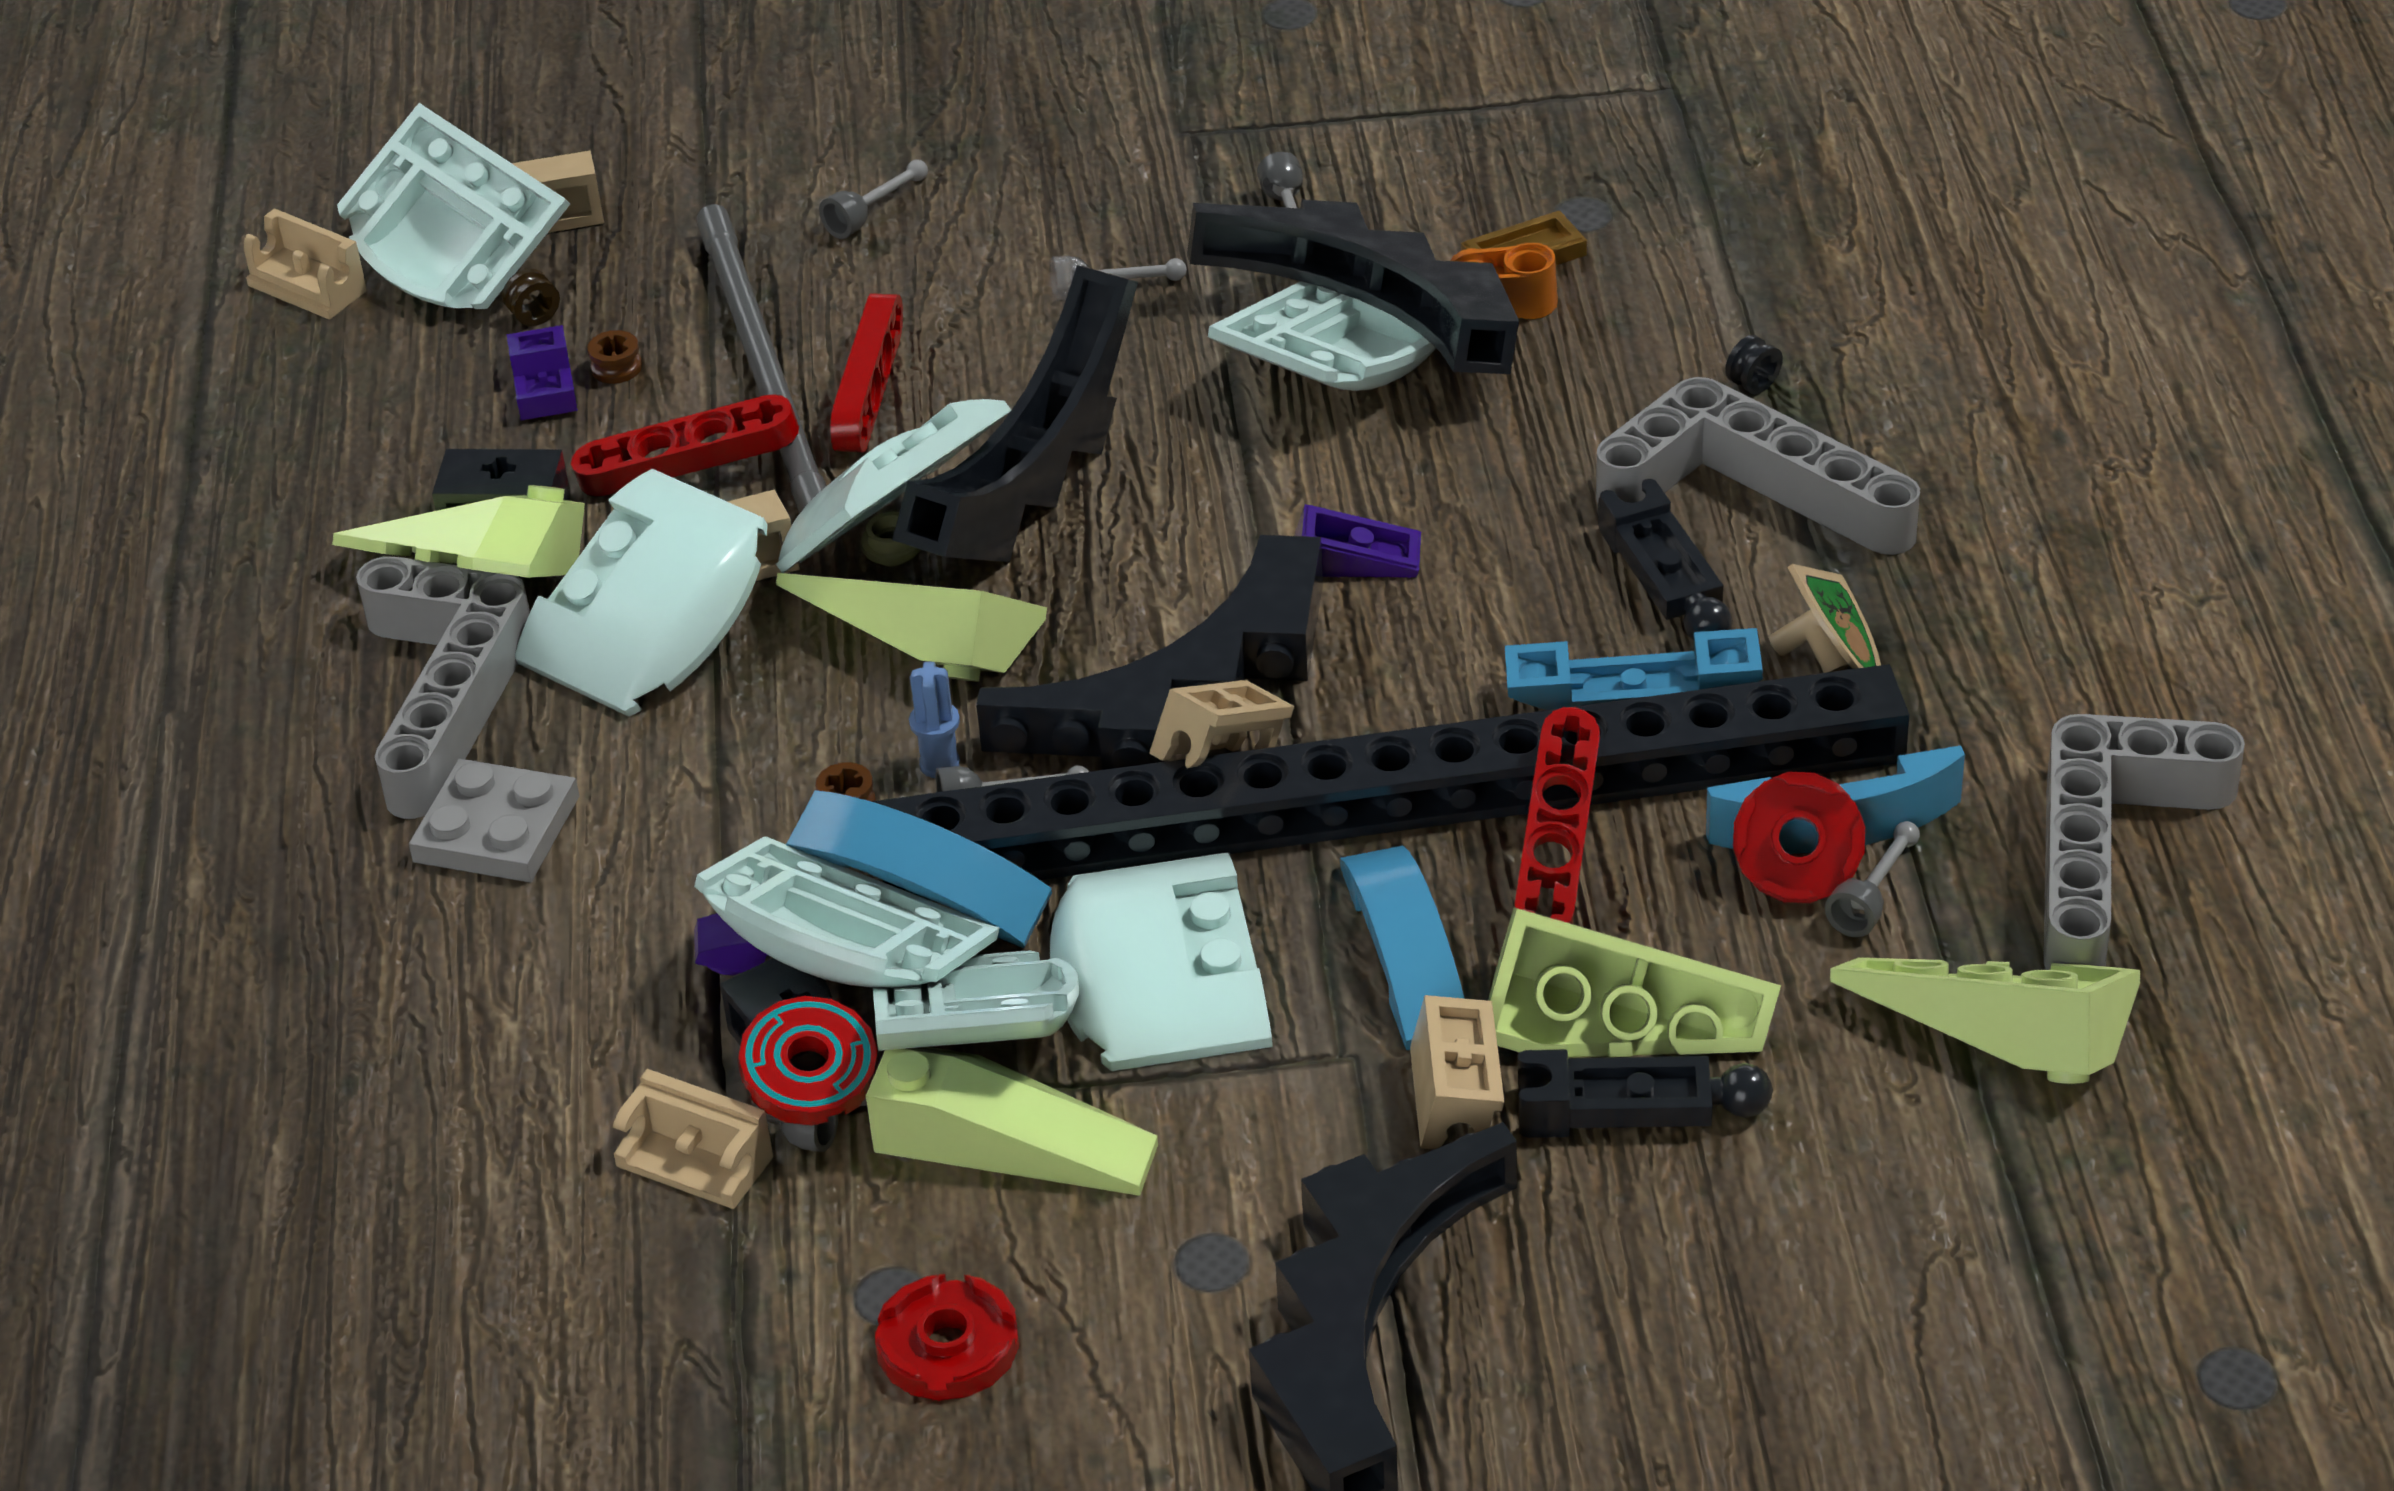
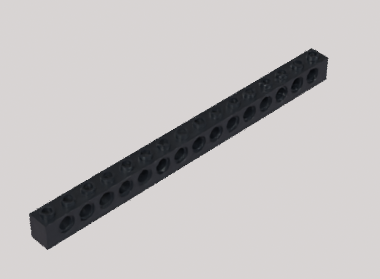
M1890 664L1574 706L1592 715L1600 730L1590 805L1706 790L1707 787L1767 777L1773 778L1787 772L1823 774L1897 764L1898 756L1907 754L1910 714ZM1557 709L1210 755L1206 757L1201 765L1187 768L1185 766L1186 759L872 802L910 814L956 833L1005 858L1037 879L1045 880L1227 852L1228 854L1528 814L1541 728L1545 718ZM1564 731L1560 764L1573 765L1577 733ZM1553 785L1543 792L1545 802L1558 810L1572 808L1579 802V796L1576 791L1566 785ZM883 880V882L886 883V884L892 885V886H894V887H897V888L902 889V890H904V891H907V892H909V893H912V894H915V895H917V896H920V895H918V894H916V893H913V892H911V891H908V890H906V889H904V888H901V887H899V886H896V885H894V884H892V883H889V882Z

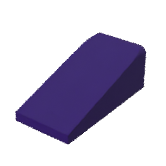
M1304 505L1294 536L1321 537L1323 577L1417 578L1420 562L1421 531L1317 506Z

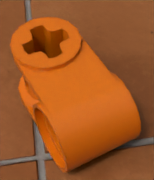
M1524 243L1510 247L1470 248L1458 252L1450 260L1493 263L1518 318H1542L1551 314L1557 308L1558 294L1555 254L1546 245Z

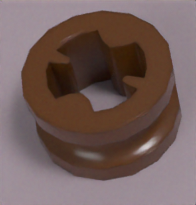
M622 330L606 331L593 337L588 343L587 351L591 360V373L598 381L608 384L622 383L636 377L641 371L642 361L638 354L639 343L636 336L630 332Z
M853 762L837 763L822 770L816 778V791L832 792L871 802L876 801L873 792V777L870 771L863 765Z

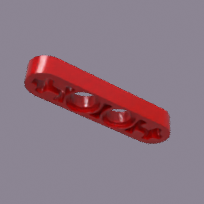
M870 293L867 298L833 404L830 434L834 451L866 452L902 335L903 304L900 294Z
M776 394L764 395L584 444L574 453L570 464L582 492L590 496H604L617 493L629 482L651 469L674 478L776 451L794 441L799 432V425L789 399ZM726 433L717 440L701 443L709 436ZM661 448H669L663 454H660L655 457L644 458L646 455L655 450Z
M1562 707L1553 711L1545 718L1541 728L1514 904L1515 908L1535 913L1538 908L1541 887L1547 889L1554 888L1551 905L1552 915L1550 918L1570 924L1573 923L1600 740L1599 725L1595 718L1587 711L1576 707ZM1564 731L1577 733L1573 765L1560 764ZM1553 785H1566L1576 791L1579 796V802L1570 809L1558 810L1545 802L1543 792ZM1556 842L1568 849L1571 859L1564 866L1549 868L1537 861L1534 856V850L1543 843Z

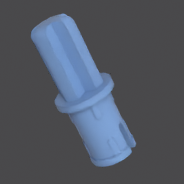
M929 661L923 663V668L912 670L910 675L914 710L910 713L909 725L911 731L918 738L920 770L926 776L935 778L936 768L960 766L955 730L960 723V716L958 710L951 703L947 670L936 667L935 662Z

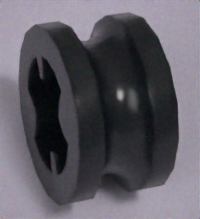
M1748 335L1734 346L1728 356L1725 365L1727 379L1737 385L1742 384L1743 389L1753 395L1760 394L1767 390L1779 375L1783 364L1782 352L1771 344L1766 345L1765 340L1756 335Z

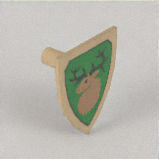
M1796 564L1789 565L1788 569L1810 610L1769 635V640L1774 650L1780 656H1784L1807 641L1824 673L1846 670L1849 665L1852 669L1881 665L1870 629L1843 575Z

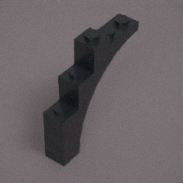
M1301 200V208L1193 203L1187 250L1190 264L1248 270L1324 287L1367 303L1413 328L1441 352L1453 372L1511 375L1519 319L1493 263L1436 260L1423 232L1368 230L1356 202Z
M1076 266L1062 313L1047 349L1012 411H1010L1004 422L980 449L957 467L931 479L910 480L907 482L892 538L893 541L943 557L1010 562L1025 504L1057 507L1072 450L1102 455L1117 400L1116 397L1109 396L1108 392L1138 285L1137 281L1084 266Z
M1260 535L1251 564L1232 594L1203 623L1170 645L1127 665L1069 681L1030 687L980 688L976 708L981 751L1101 757L1102 770L1166 762L1169 760L1162 761L1149 754L1170 689L1246 680V678L1308 681L1323 588L1321 537Z
M1503 1122L1477 1133L1466 1134L1452 1143L1415 1158L1401 1160L1394 1166L1377 1172L1366 1155L1362 1154L1340 1164L1324 1167L1317 1173L1301 1179L1303 1226L1316 1246L1303 1248L1290 1257L1275 1262L1278 1310L1292 1331L1276 1334L1264 1343L1249 1348L1252 1397L1312 1491H1398L1397 1445L1374 1402L1367 1372V1357L1378 1316L1401 1275L1431 1241L1472 1210L1517 1188V1140Z

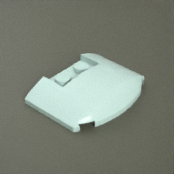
M418 103L340 200L337 208L339 215L344 220L348 218L350 220L353 235L349 236V238L356 241L358 252L391 284L407 294L436 305L452 308L487 309L503 290L509 278L518 271L569 207L570 203L561 195Z
M1301 281L1209 326L1208 337L1215 342L1323 384L1351 391L1370 390L1398 380L1419 366L1435 350V347L1424 336L1394 316L1358 299Z
M979 399L950 403L920 428L904 432L873 448L822 489L805 506L786 535L781 547L779 560L776 563L777 567L784 573L796 563H801L902 495L906 490L908 481L920 480L933 473L1012 410L1003 400Z
M654 469L643 473L629 482L608 500L614 508L558 586L548 599L538 595L526 620L515 653V659L519 665L628 717L642 710L634 699L658 688L663 683H665L669 691L673 690L695 671L721 642L739 616L757 579L761 567L760 561L755 557L758 533L767 536L768 524L763 517Z
M766 836L697 874L694 885L696 889L703 893L708 903L722 920L757 949L797 970L825 980L847 985L895 988L937 982L996 941L1000 929L997 926L787 846Z
M1228 852L1073 875L1053 918L1050 936V959L1059 958L1076 970L1078 974L1079 995L1067 1021L1081 1042L1089 1037L1105 1049L1100 1054L1101 1063L1111 1071L1273 1047L1260 969L1256 965L1239 895L1237 873Z
M1028 950L974 955L937 982L895 988H873L878 1051L1050 1036L1064 1025L1074 1008L1079 995L1078 974L1070 964L1059 958L1040 960L1039 952Z

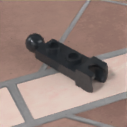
M1653 479L1643 480L1642 491L1646 496L1643 500L1635 503L1622 501L1611 490L1603 491L1600 494L1597 509L1599 531L1614 554L1620 552L1664 618L1669 620L1684 615L1683 624L1686 634L1693 641L1694 632L1731 630L1733 624L1729 607L1723 603L1724 585L1671 512V501L1659 484Z
M1561 1049L1525 1050L1520 1052L1517 1057L1519 1133L1527 1138L1569 1137L1570 1128L1712 1126V1105H1722L1724 1109L1733 1115L1748 1118L1759 1115L1768 1107L1773 1093L1772 1083L1767 1073L1758 1066L1745 1062L1730 1067L1721 1077H1710L1709 1056L1568 1059V1051Z

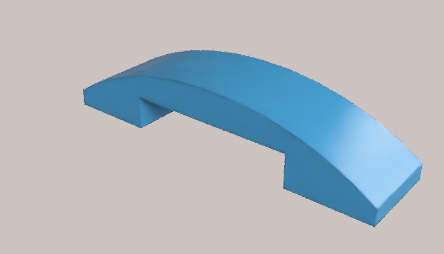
M1757 628L1694 632V651L1569 660L1568 641L1505 646L1508 697L1545 710L1753 683L1763 679Z
M1961 745L1900 755L1897 760L1896 775L1839 784L1850 795V798L1856 803L1865 824V845L1893 838L1895 827L1904 821L1912 822L1917 827H1921L1945 814L1961 802L1965 753ZM1771 777L1707 787L1706 837L1709 844L1733 849L1734 821L1744 799L1764 781L1772 779ZM1794 819L1782 827L1779 833V841L1784 851L1788 854L1812 853L1818 845V833L1810 822L1803 819Z
M814 791L786 843L787 846L844 868L849 869L851 866L963 914L1000 928L997 938L1021 948H1025L1052 894V888L1035 876L996 853L956 833L884 805L832 792Z
M1404 846L1340 858V868L1355 910H1362L1388 982L1391 1010L1405 1049L1410 1050L1425 995L1465 999L1442 921L1423 874L1413 856Z

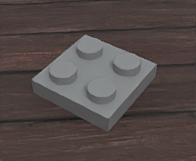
M459 758L409 842L412 861L414 863L532 882L579 798L576 778Z

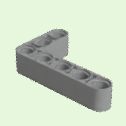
M1694 377L1679 382L1605 438L1597 448V503L1600 494L1605 490L1615 492L1622 501L1629 503L1639 502L1646 496L1642 491V481L1645 479L1655 480L1665 493L1701 464H1704L1880 554L1895 555L1910 550L1916 543L1920 488L1916 481L1713 379Z
M380 557L365 563L358 570L356 576L369 630L373 634L384 638L437 645L375 754V761L388 811L394 816L403 819H415L426 815L458 759H466L518 666L515 653L530 611L524 583L518 576L457 567V565L401 557Z
M2091 714L2068 715L2059 719L2054 724L2051 734L2046 793L2045 970H2051V963L2106 966L2111 925V803L2207 810L2221 809L2230 805L2237 797L2245 746L2243 736L2236 729L2217 722Z

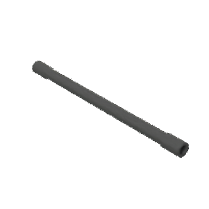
M707 205L698 212L696 223L706 251L712 257L760 396L776 394L789 399L799 425V432L794 441L779 450L791 481V493L800 514L805 506L827 485L824 478L819 474L740 256L738 239L729 214L721 205Z

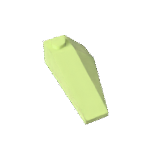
M528 485L526 496H503L333 533L332 545L388 555L410 556L414 552L415 560L457 563V567L527 578L566 575L579 557L585 503L563 500L565 489Z
M777 573L776 579L777 586L918 660L943 665V668L947 670L948 678L979 682L980 671L1005 673L1044 623L1047 614V607L979 590Z
M1514 907L1488 1001H1492L1497 1046L1517 1052L1525 1050L1566 1049L1568 1051V1058L1762 1052L1781 985Z
M1858 957L1830 968V982L2022 1069L2047 1071V1080L2051 1082L2076 1084L2088 1082L2090 1074L2115 1062L2140 985V970L2083 964L2051 963V970L2027 971L2022 973L2021 976L2013 975L2010 962L1987 961L1986 964L1960 966L1957 968V974H1950L1949 964L1942 960Z
M933 1047L885 1050L866 1094L875 1153L1140 1196L1158 1147L1157 1135L977 1054Z

